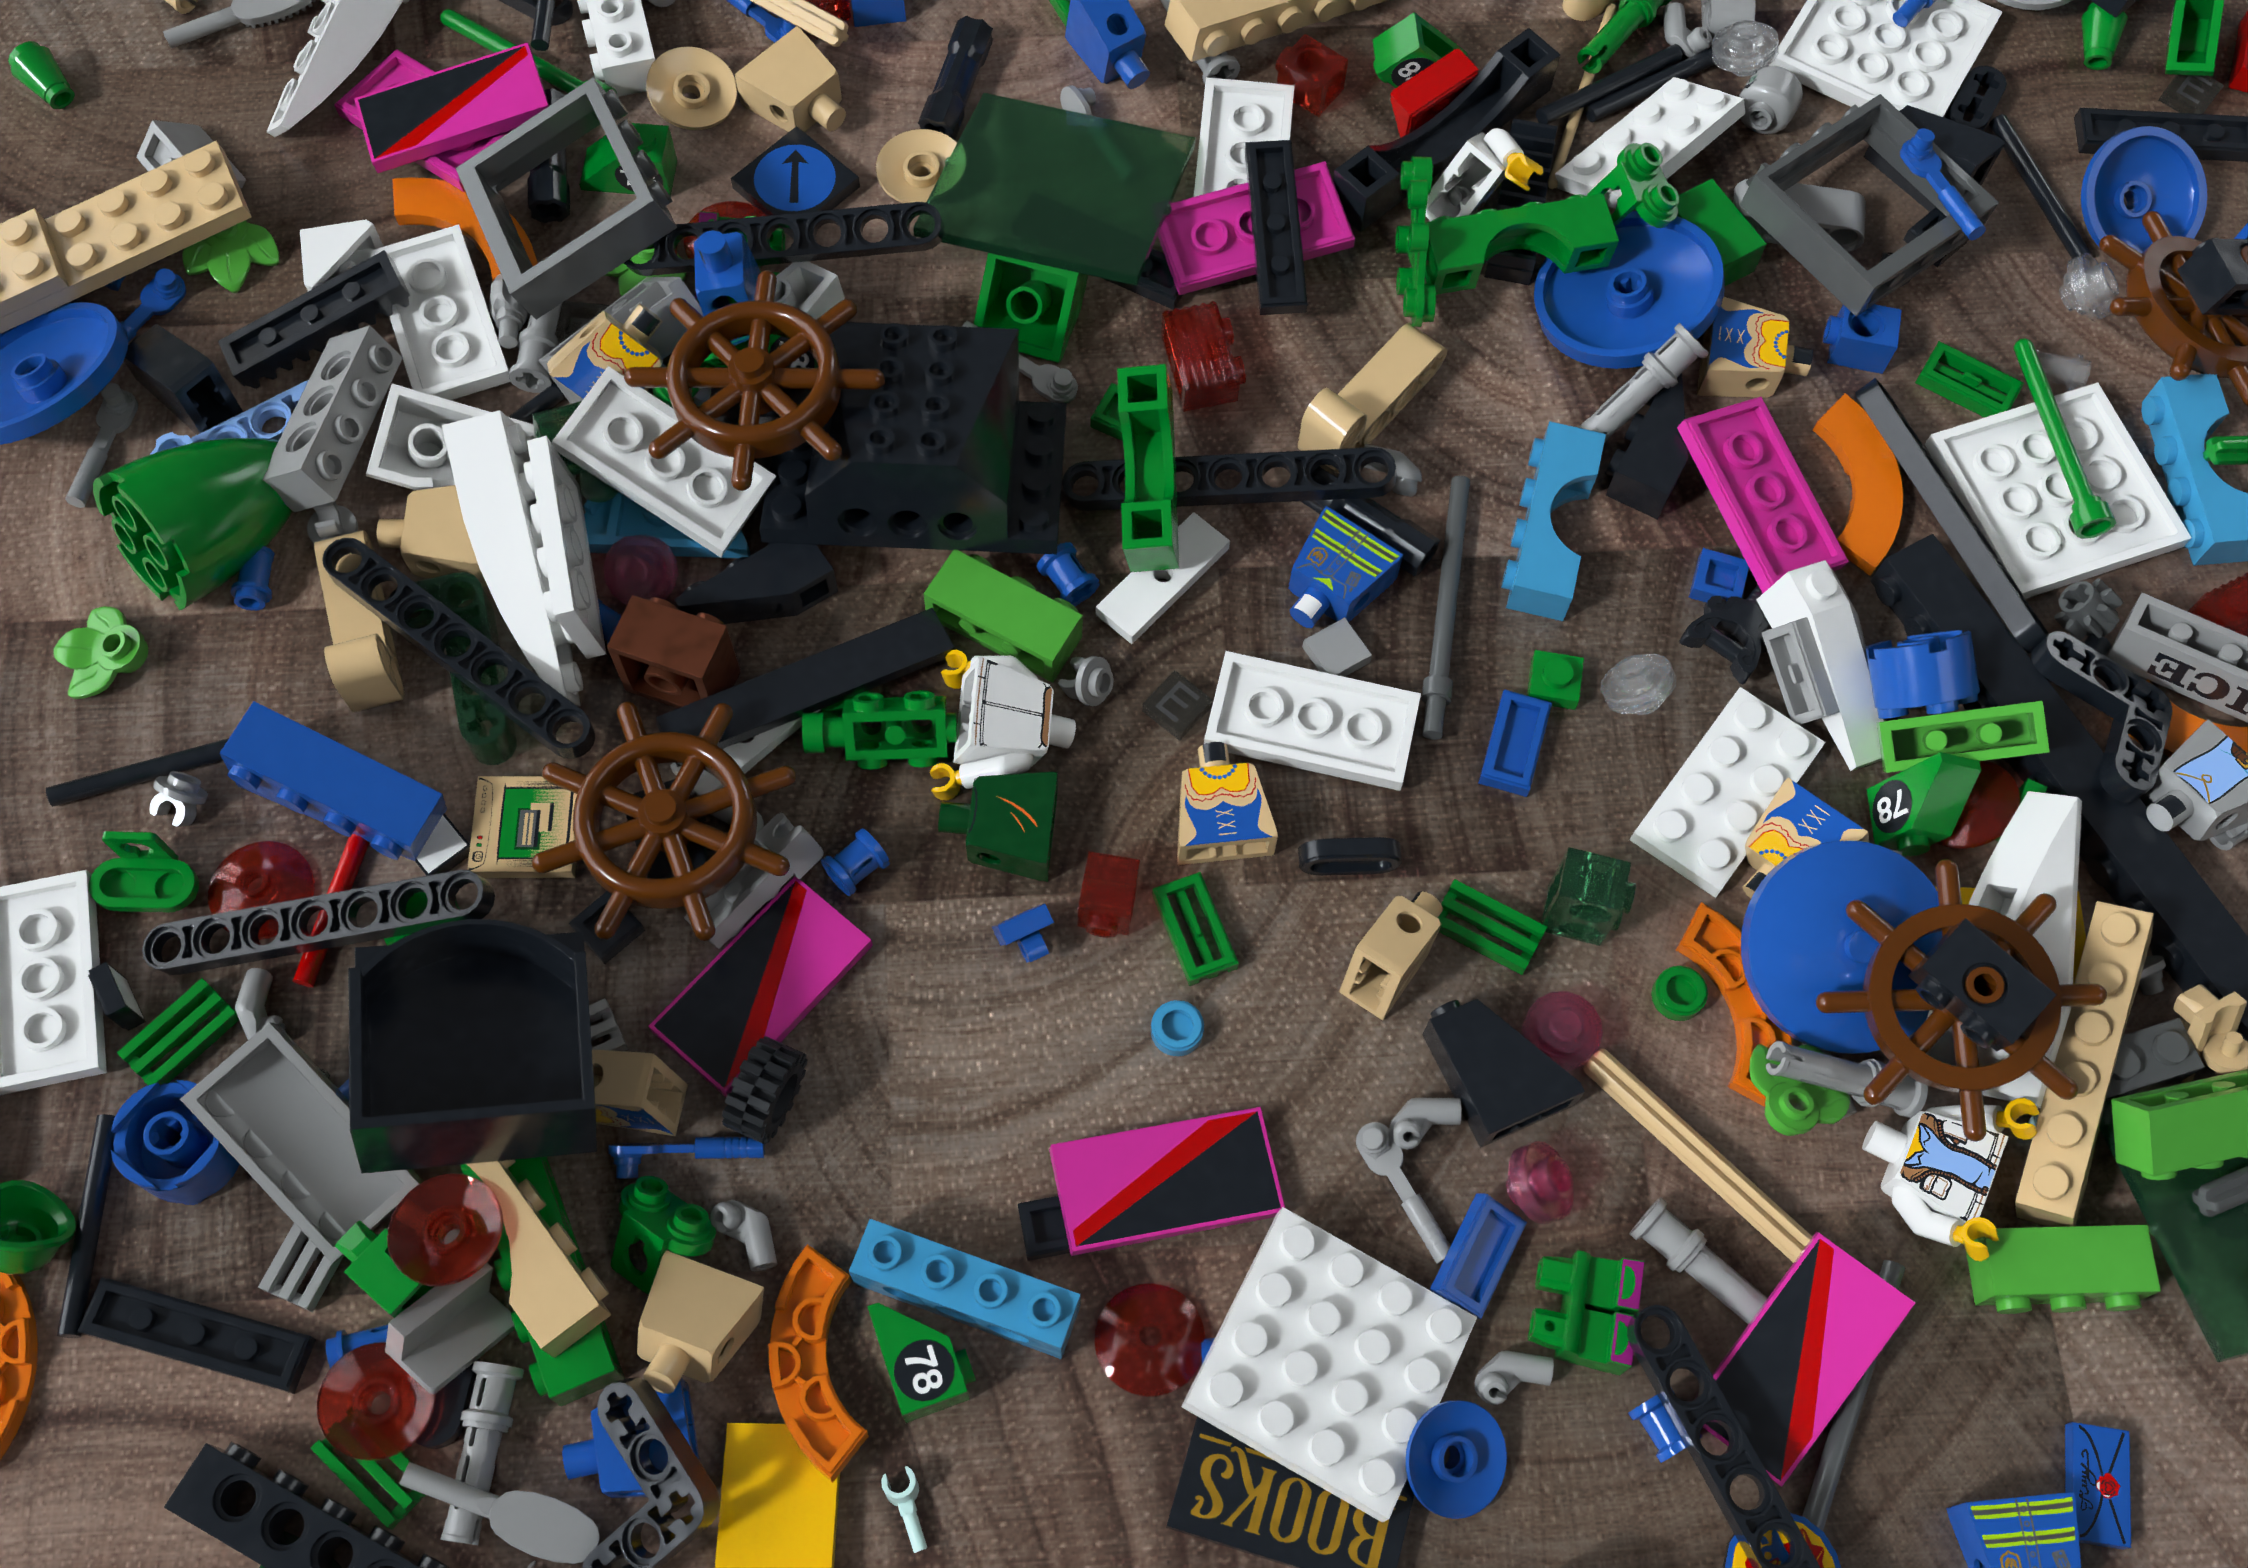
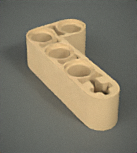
M1406 323L1338 394L1326 387L1315 396L1302 418L1298 449L1307 451L1364 448L1365 444H1370L1435 375L1447 355V349L1418 328L1413 327L1412 324ZM1326 465L1334 471H1336L1337 473H1339V471L1332 465Z
M365 530L314 542L315 556L333 645L324 648L325 660L335 688L353 713L404 699V689L391 627L338 587L323 566L322 558L324 551L331 543L338 539L355 538L374 551ZM357 554L345 555L338 561L336 571L341 573L354 571L361 564L362 557ZM380 583L374 588L372 598L383 601L385 598L382 584Z

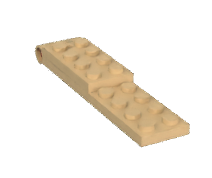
M217 140L47 219H44L33 208L1 223L0 334L251 218L252 216L227 155Z

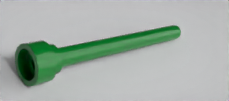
M445 9L440 15L443 25L494 53L517 46L452 9ZM533 54L540 78L562 91L569 93L586 82ZM595 79L600 84V86L605 90V92H608L609 90L613 89L617 94L615 88L609 86L608 84L598 79Z
M2026 338L2019 339L2014 345L2015 355L2074 501L2071 507L2072 513L2069 517L2074 532L2081 539L2100 536L2115 526V517L2109 503L2102 501L2101 497L2093 494L2032 341Z

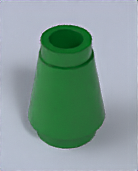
M2091 3L2088 6L2087 11L2081 17L2084 65L2087 68L2103 70L2111 66L2112 58L2128 20L2125 12H2122L2115 18L2095 3Z
M28 41L12 50L8 62L11 66L13 77L33 91L53 109L65 108L74 100L75 93L70 88L49 48L40 46L37 42Z

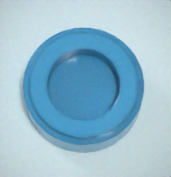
M1174 1000L1161 1005L1156 1010L1151 1022V1037L1160 1051L1170 1056H1184L1193 1052L1201 1043L1204 1021L1201 1013L1195 1006L1185 1001Z

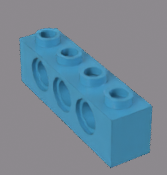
M869 1219L849 1269L855 1285L1059 1359L1063 1357L1080 1309L1079 1293L873 1219Z

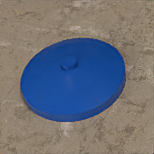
M1632 211L1615 226L1619 242L1608 267L1564 274L1553 261L1546 257L1535 281L1534 302L1543 333L1560 352L1584 364L1614 369L1644 366L1642 364L1644 356L1648 352L1655 353L1675 334L1674 327L1679 322L1697 340L1712 324L1722 305L1725 291L1723 262L1712 239L1698 226L1678 216L1665 228H1656L1646 223L1637 211Z
M87 302L64 304L0 334V445L23 440L60 423L89 403L115 376L127 353L128 336L123 326L108 308Z
M1862 841L1826 842L1804 848L1790 855L1776 865L1757 887L1747 907L1741 932V957L1744 974L1749 988L1762 1011L1777 1027L1792 1038L1805 1045H1811L1831 1052L1855 1054L1878 1051L1881 1049L1868 1027L1865 1012L1823 1013L1816 1007V998L1822 992L1863 990L1867 966L1879 945L1876 940L1847 916L1846 906L1852 900H1862L1896 928L1911 916L1939 906L1938 891L1917 866L1888 848ZM1942 931L1923 936L1913 944L1927 955L1942 938ZM1900 961L1894 972L1892 990L1916 989L1918 984L1908 977L1912 971ZM1929 1010L1895 1011L1900 1026L1907 1036L1916 1032L1925 1022Z

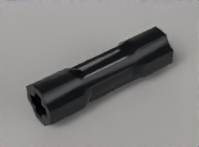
M965 16L957 21L948 44V54L934 90L928 96L918 121L920 129L935 130L956 140L965 116L964 109L979 69L984 65L993 42L991 35L993 28L983 19Z
M553 88L544 90L549 106L564 96L563 93ZM565 147L530 170V175L527 179L528 208L531 210V217L543 223L551 221L562 222L570 215V186L567 181Z
M1326 465L1319 466L1312 473V479L1320 485L1332 484L1339 477V473ZM1371 498L1301 501L1319 514L1328 506L1402 553L1403 558L1400 567L1413 576H1417L1423 571L1438 549L1440 539L1411 520L1401 519Z

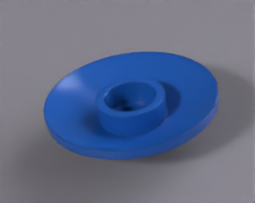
M1463 1400L1445 1401L1429 1409L1413 1428L1406 1449V1473L1414 1495L1429 1511L1451 1519H1462L1475 1515L1494 1499L1505 1476L1507 1450L1503 1433L1494 1417L1481 1406ZM1447 1448H1449L1450 1458L1444 1465V1455Z

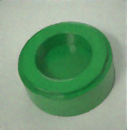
M1673 966L1664 970L1656 979L1652 987L1651 996L1655 1008L1663 1016L1674 1021H1686L1695 1017L1704 1007L1708 998V989L1702 976L1695 970L1686 966Z

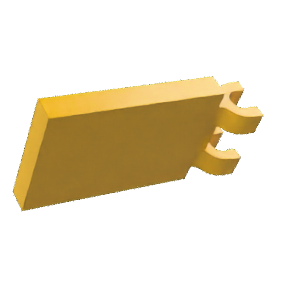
M727 1423L715 1568H834L840 1474L832 1483L820 1473L801 1452L789 1433L786 1424Z

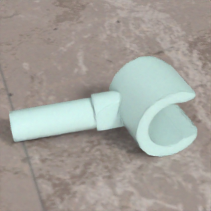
M905 1466L910 1480L909 1487L901 1493L892 1492L886 1473L883 1475L881 1482L888 1501L894 1506H898L913 1552L916 1553L927 1549V1544L916 1512L915 1499L919 1493V1484L912 1469Z

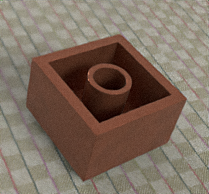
M632 595L607 645L625 691L675 708L683 707L733 687L741 671L728 628L721 620L706 613H698L695 616L680 611L670 602L656 597L647 600Z

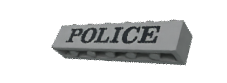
M2141 593L2123 623L2107 657L2138 676L2248 723V637L2145 593Z

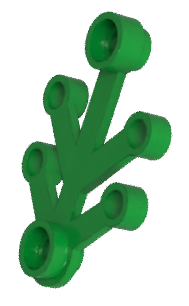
M1412 156L1411 161H1402L1400 185L1401 190H1408L1407 200L1408 209H1411L1410 226H1397L1395 251L1396 254H1407L1412 267H1398L1396 293L1397 295H1404L1403 315L1404 317H1411L1413 327H1421L1422 322H1433L1435 316V285L1424 284L1429 245V225L1425 223L1428 195H1430L1432 186V157Z

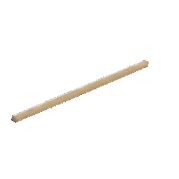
M1609 3L1606 6L1598 32L1615 15L1617 6L1614 3ZM1584 71L1579 89L1592 84L1595 74ZM1584 107L1571 113L1548 179V187L1550 189L1557 188L1558 186L1555 173L1565 165Z

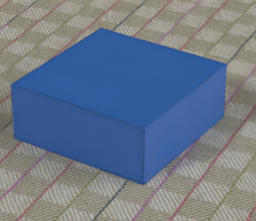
M1703 548L1698 557L1688 598L1706 603L1712 596H1720L1725 601L1731 596L1742 598L1749 570L1746 560Z

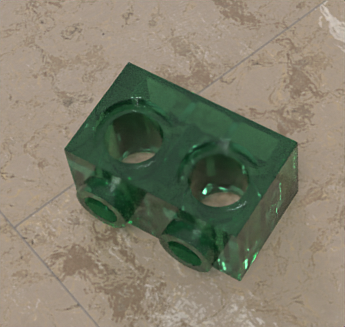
M1568 847L1548 885L1541 924L1547 926L1545 932L1600 946L1610 930L1617 932L1623 913L1628 914L1630 912L1636 890V883L1628 881L1631 862Z

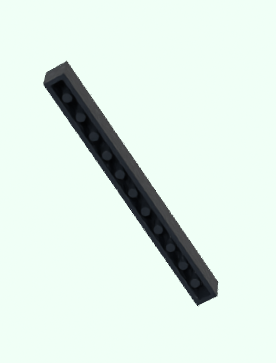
M1934 534L1885 558L1870 582L1875 587L1876 594L1881 602L1889 606L1902 622L1907 636L1951 630H1962V633L1971 631L1980 692L1978 693V701L1963 704L1965 711L2043 701L2050 752L2001 759L2011 765L2023 782L2031 779L2047 786L2046 793L2078 797L2082 801L2079 856L2087 865L2092 879L2105 888L2118 906L2154 913L2152 937L2149 947L2152 950L2153 956H2162L2164 958L2166 966L2163 970L2169 972L2183 992L2201 984L2219 1000L2235 991L2247 1001L2237 1032L2243 1036V1039L2248 1041V936L2166 831L2156 829L2149 822L2146 815L2147 807L2139 798L2132 803H2122L2115 800L2105 791L2099 779L2104 752L2049 681L2038 672L2031 658Z

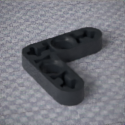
M2054 631L2048 634L2031 652L2033 665L2048 680L2113 718L2099 771V779L2105 791L2115 800L2122 803L2136 801L2152 789L2156 783L2172 717V705L2169 698L2153 684L2075 637L2061 631ZM2094 675L2103 680L2109 690L2100 685ZM2129 735H2132L2135 739L2139 741V743L2143 746L2144 751L2138 748L2132 742V740L2129 738Z
M639 1377L627 1378L613 1382L604 1388L597 1403L598 1416L649 1501L591 1551L584 1560L582 1568H611V1563L621 1558H625L630 1563L621 1568H661L713 1523L718 1516L720 1508L719 1494L714 1483L654 1388L646 1380ZM626 1396H629L633 1403L628 1409L629 1416H626L623 1411V1407L628 1402ZM648 1423L650 1429L637 1435V1431L645 1428L643 1424ZM653 1439L660 1441L668 1453L667 1466L663 1471L656 1469L649 1458V1447ZM690 1494L695 1501V1504L690 1509L691 1514L676 1520L671 1513L681 1509L688 1502V1495ZM645 1523L652 1525L659 1534L660 1546L656 1554L648 1552L642 1544L641 1530Z

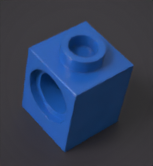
M1874 304L1856 317L1848 308L1842 305L1837 316L1830 315L1824 330L1823 343L1830 344L1827 363L1883 374L1898 348L1902 310Z

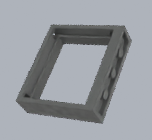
M594 77L455 168L510 295L536 320L677 228L666 206L673 201L663 185L658 180L655 182L653 179L659 174L658 170L643 149L639 151L638 147L643 144V140L638 131L628 119L624 120L623 118L628 114V110L621 103L613 89L605 92ZM601 124L637 199L535 266H532L499 191Z
M1881 94L1861 107H1858L1856 104L1853 105L1843 115L1841 120L1833 125L1829 122L1823 124L1812 135L1810 140L1802 145L1798 142L1792 144L1784 151L1779 160L1771 165L1768 163L1761 164L1757 174L1747 179L1746 184L1749 187L1740 203V206L1856 317L1969 240L1940 202L1938 194L1927 179L1912 173L1901 159L1900 150L1902 145L1906 141L1911 140L1919 129ZM1862 140L1866 141L1947 216L1868 271L1784 192ZM1933 142L1932 149L1942 161L1940 172L1951 186H1955L1984 225L1999 202Z

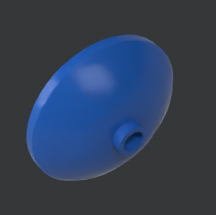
M2152 126L2132 128L2120 132L2107 140L2092 157L2082 183L2081 207L2089 234L2098 247L2100 240L2104 236L2114 235L2142 254L2153 243L2142 224V218L2147 212L2156 211L2162 216L2172 236L2194 239L2202 225L2206 212L2207 183L2202 165L2193 149L2173 132ZM2124 197L2126 198V201H2127V205H2126V206H2125V204H2124Z

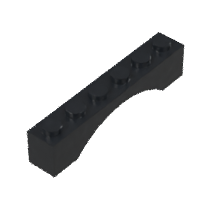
M1527 28L1497 50L1472 82L1448 106L1428 122L1395 141L1382 145H1368L1336 168L1333 182L1348 221L1361 232L1408 197V190H1401L1400 185L1402 161H1411L1412 156L1432 157L1433 179L1449 166L1467 140L1481 132L1487 134L1494 128H1501L1551 90L1561 54L1530 28Z

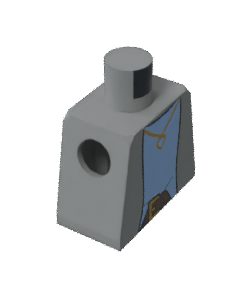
M2209 719L2205 721L2162 765L2158 771L2156 783L2152 789L2146 792V796L2153 802L2146 810L2149 822L2160 831H2169L2178 825L2191 838L2198 841L2207 840L2248 823V753Z

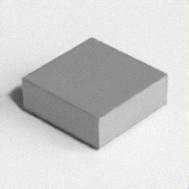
M1345 617L1304 639L1302 646L1318 671L1343 677L1369 664L1372 654Z

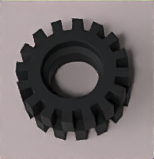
M767 1036L760 1038L757 1041L756 1047L753 1046L750 1049L747 1061L743 1060L740 1065L738 1077L733 1079L731 1084L733 1087L732 1092L727 1094L725 1103L728 1105L722 1113V1117H724L722 1124L755 1141L767 1144L770 1138H774L777 1134L778 1126L782 1127L786 1120L787 1111H791L794 1105L793 1099L795 1095L799 1094L801 1088L799 1084L806 1073L804 1068L807 1065V1055Z

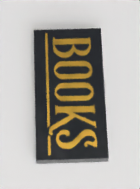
M1197 1416L1166 1528L1292 1568H1397L1414 1493L1407 1477L1390 1519L1382 1523Z

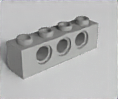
M370 325L329 338L274 449L263 481L279 494L285 505L293 512L336 501L403 357Z

